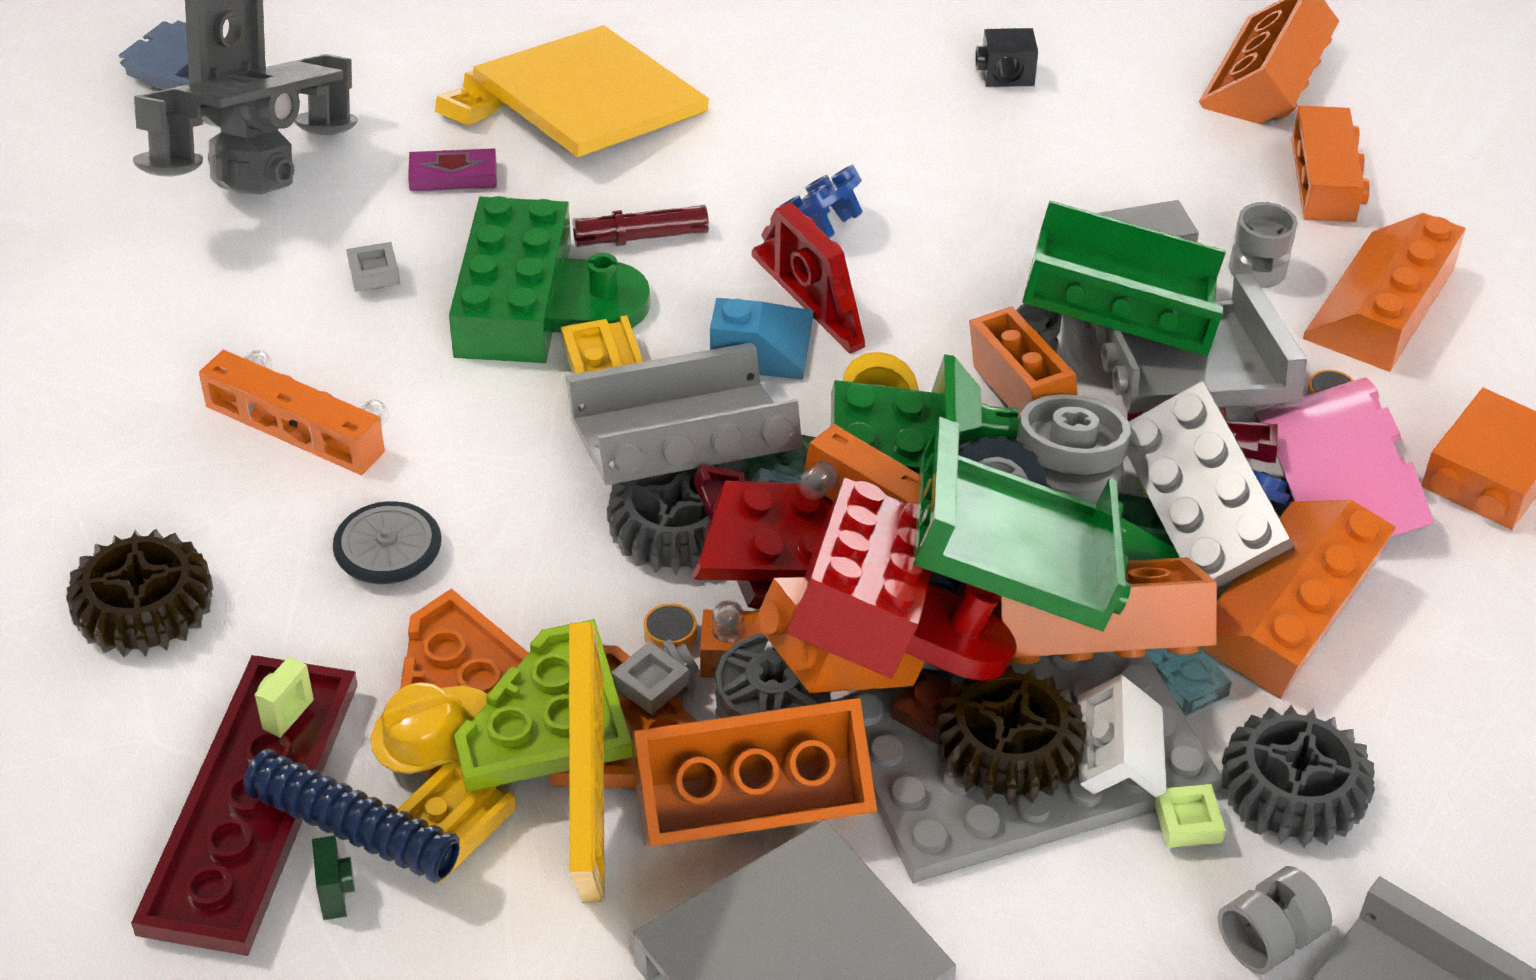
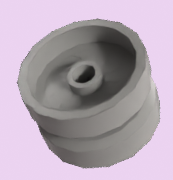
M1069 394L1043 396L1027 403L1020 413L1017 438L1019 442L1024 444L1023 447L1025 449L1033 451L1037 455L1041 467H1045L1048 474L1046 480L1051 489L1096 504L1108 479L1111 478L1117 481L1118 495L1120 494L1124 475L1123 460L1128 453L1131 430L1129 421L1119 410L1100 400Z

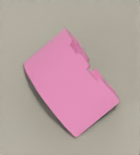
M1363 377L1303 396L1302 402L1281 403L1254 412L1255 418L1259 423L1278 424L1276 457L1294 502L1351 499L1396 526L1392 536L1434 524L1413 462L1406 464L1403 456L1399 457L1394 446L1395 441L1401 440L1400 431L1388 407L1381 409L1378 390L1368 378Z

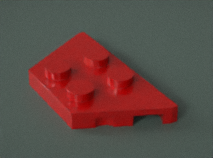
M792 202L776 208L770 218V225L766 226L761 234L764 243L754 247L751 256L804 309L814 310L813 318L849 354L864 348L865 339L842 248L837 242L829 239L816 226L813 219L805 216Z
M725 481L717 494L712 510L714 514L703 538L704 545L700 558L693 569L694 580L773 581L774 578L805 577L821 527L832 506V499L805 483Z

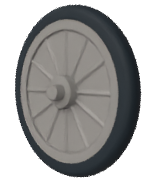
M398 501L378 502L356 510L343 520L333 538V553L339 566L347 574L358 580L374 584L397 583L415 577L433 563L440 551L441 531L436 520L427 511L416 505Z

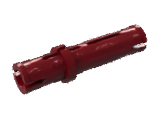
M705 204L623 214L622 210L612 211L611 215L574 218L572 221L576 247L614 242L616 246L626 245V241L677 236L690 233H708L709 231L708 225H705L709 224Z

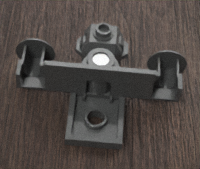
M185 0L189 84L134 96L136 128L148 131L149 152L133 157V163L145 173L164 177L180 176L196 170L202 164L203 156L194 153L193 127L203 125L204 122L221 128V133L209 140L208 153L210 179L220 188L246 194H263L288 187L293 183L294 175L292 144L278 129L288 128L293 123L306 132L319 135L339 134L352 129L358 122V117L350 114L349 89L352 88V59L331 54H321L266 67L263 0ZM228 19L229 30L226 37L224 38L223 25L225 21ZM298 94L308 95V112L298 114L300 108Z

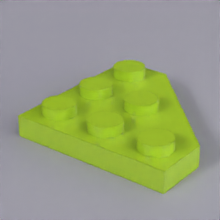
M592 619L577 622H591V626L595 628L603 672L604 763L633 757L632 741L596 621ZM569 624L542 629L530 643V652L518 667L514 668L511 666L486 696L487 704L473 721L467 719L454 734L457 756L466 792L569 771Z

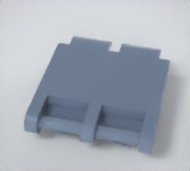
M177 20L173 24L166 21L161 22L143 36L145 40L149 39V41L137 40L118 55L120 58H125L120 64L125 67L128 76L164 90L189 84L186 23Z

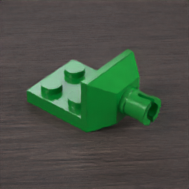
M944 354L931 392L834 380L831 391V425H837L918 474L920 472V460L939 417L959 423V445L987 436L988 438L1003 436L1007 437L1009 441L1017 439L1019 418H1017L1019 414L1018 408L994 407L981 403L980 386L954 355Z

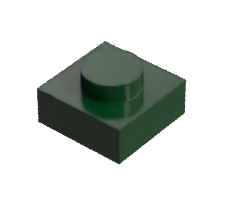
M335 835L312 839L316 889L323 920L347 917L345 893L355 892L351 857L340 858Z

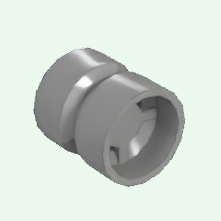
M1256 202L1245 206L1240 211L1234 236L1235 241L1229 261V269L1233 277L1234 274L1252 273L1261 288L1279 285L1285 279L1291 257L1290 250H1292L1298 225L1296 216L1289 209L1275 203Z
M1291 866L1283 867L1257 884L1255 890H1248L1222 907L1217 917L1220 933L1233 956L1243 966L1254 973L1265 974L1294 955L1295 949H1302L1328 932L1333 922L1331 908L1320 887L1305 872Z

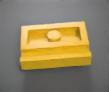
M627 315L620 316V322L608 324L607 319L561 327L562 344L572 374L644 362Z
M459 761L443 765L398 808V812L407 811L413 816V819L422 818L428 822L429 826L437 825L444 830V834L452 832L459 837V856L451 872L438 882L441 884L516 810V804L513 794L510 792L504 794L496 789V786L466 792Z

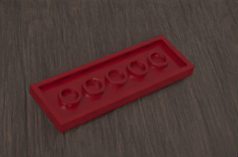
M256 655L251 656L132 919L131 925L135 936L239 955H249L303 819L293 818L289 815V812L278 811L274 808V805L268 806L262 803L259 798L253 799L247 796L243 789L245 772L257 754L264 749H271L278 753L279 756L289 757L294 763L300 762L308 767V770L315 769L322 773L358 686L355 671L306 664L314 700L280 738L262 729L255 693L262 680L268 674L274 673L285 660Z

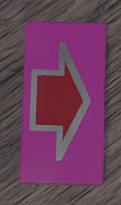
M496 148L409 152V190L497 187Z

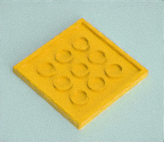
M604 25L473 66L474 81L577 158L708 111V97Z
M591 622L569 623L570 874L581 902H602V898H605L603 672L594 626H591Z

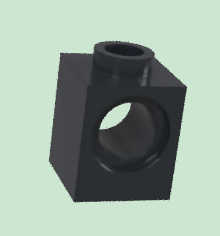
M1033 28L984 29L983 45L976 46L975 66L977 71H983L985 86H1035L1038 47Z

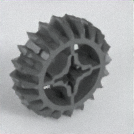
M698 468L612 485L609 506H607V521L609 522V532L613 543L618 544L622 556L632 555L636 566L650 562L655 573L663 566L671 567L675 575L680 567L689 566L691 569H694L695 564L700 558L704 545L703 538L710 522L694 484V475Z
M1290 705L1284 712V715H1280L1269 707L1262 718L1250 715L1248 721L1244 723V727H1237L1231 735L1229 745L1224 749L1221 761L1223 764L1221 773L1222 788L1228 790L1226 794L1228 806L1240 807L1241 822L1252 820L1258 822L1259 835L1268 830L1278 833L1280 844L1289 836L1297 837L1304 848L1311 842L1314 836L1327 845L1334 838V834L1346 837L1347 833L1352 830L1353 824H1359L1360 820L1365 817L1368 803H1371L1375 791L1373 786L1375 775L1374 762L1367 760V745L1354 743V729L1341 731L1337 729L1335 716L1327 721H1323L1316 717L1314 708L1307 715H1300ZM1297 769L1300 770L1298 782L1295 781Z

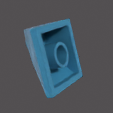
M716 298L710 325V350L752 342L757 348L759 375L803 379L814 310L761 301Z

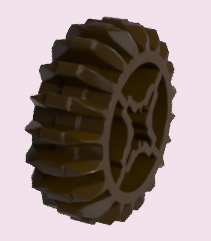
M157 529L153 530L148 536H141L134 530L130 538L122 540L114 535L112 544L108 546L95 544L93 556L79 557V569L70 572V586L66 588V600L73 625L77 626L78 631H81L88 644L97 643L104 653L117 648L123 657L127 656L133 649H139L146 657L149 648L159 645L168 651L169 642L174 638L187 641L188 628H201L203 615L210 612L211 597L213 596V582L207 561L203 558L202 553L197 552L192 541L182 542L176 533L163 538Z
M1009 664L1006 672L999 678L993 680L965 678L962 684L952 683L950 690L947 692V698H942L941 704L938 706V720L934 724V738H936L935 744H937L939 762L947 763L946 769L948 770L949 778L963 777L962 783L966 792L977 787L982 788L986 802L994 793L1004 795L1009 805L1016 795H1023L1033 803L1035 798L1038 797L1039 790L1053 796L1055 790L1058 789L1059 783H1069L1070 778L1074 775V769L1078 768L1079 763L1083 759V745L1085 744L1087 731L1085 729V722L1082 721L1081 705L1072 703L1070 689L1055 690L1056 684L1053 676L1043 680L1037 679L1033 667L1026 674L1015 673L1013 667Z

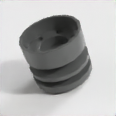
M756 634L736 642L722 655L715 672L717 706L715 709V719L831 702V692H808L764 634Z

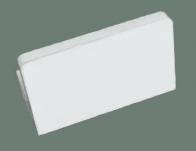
M1122 674L1079 695L1078 704L1081 705L1082 721L1085 722V729L1087 731L1085 744L1083 745V759L1079 763V784L1094 795L1127 778H1131L1154 797L1166 793L1163 710L1160 704Z

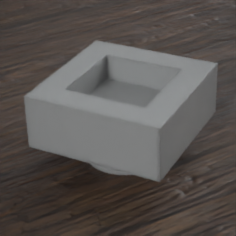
M392 242L346 249L355 292L400 284L399 269Z
M650 641L611 672L615 688L651 715L690 683L689 669Z

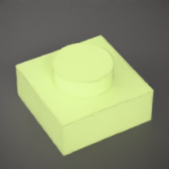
M288 657L274 673L268 674L260 683L255 693L263 730L281 738L313 702L314 698L306 664Z
M1212 784L1166 788V793L1156 797L1154 806L1167 848L1223 842L1226 829Z

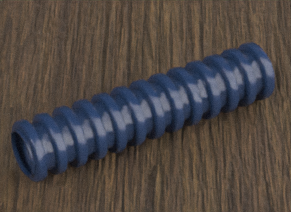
M264 749L253 758L247 767L243 782L244 793L253 799L259 798L262 803L268 806L274 805V808L278 811L289 812V815L293 818L304 819V822L308 825L318 826L323 832H333L338 839H348L349 843L355 847L364 846V850L370 854L379 853V856L385 861L394 860L395 864L400 868L410 867V871L417 876L425 874L426 879L432 883H438L451 872L457 861L460 841L455 833L447 832L444 834V830L437 825L429 826L428 822L422 818L413 819V816L407 811L398 812L394 805H383L380 799L376 797L368 798L365 792L361 790L353 791V788L348 784H338V781L330 776L323 777V774L315 769L308 770V767L300 762L294 763L289 757L279 756L274 750Z

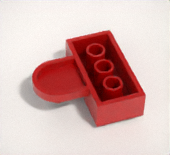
M844 477L821 527L786 634L891 679L905 653L964 678L993 680L1001 677L1013 659L1017 645L1009 628L992 613L994 607L999 602V595L967 584L965 593L961 597L930 584L931 571L913 565L917 503H903L885 495L874 484L864 481L855 482Z

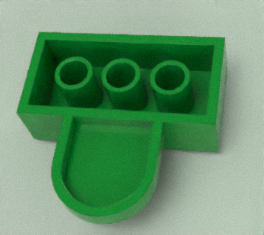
M479 196L449 312L453 358L546 363L552 333H561V327L603 319H607L608 324L620 322V316L626 315L631 328L642 322L650 308L648 281L640 271L627 264L617 262L616 257L609 253H597L588 260L568 259L571 247L569 201Z

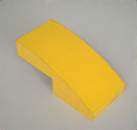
M469 71L464 75L462 89L437 96L435 112L469 126L487 118L505 103L474 81L473 71Z

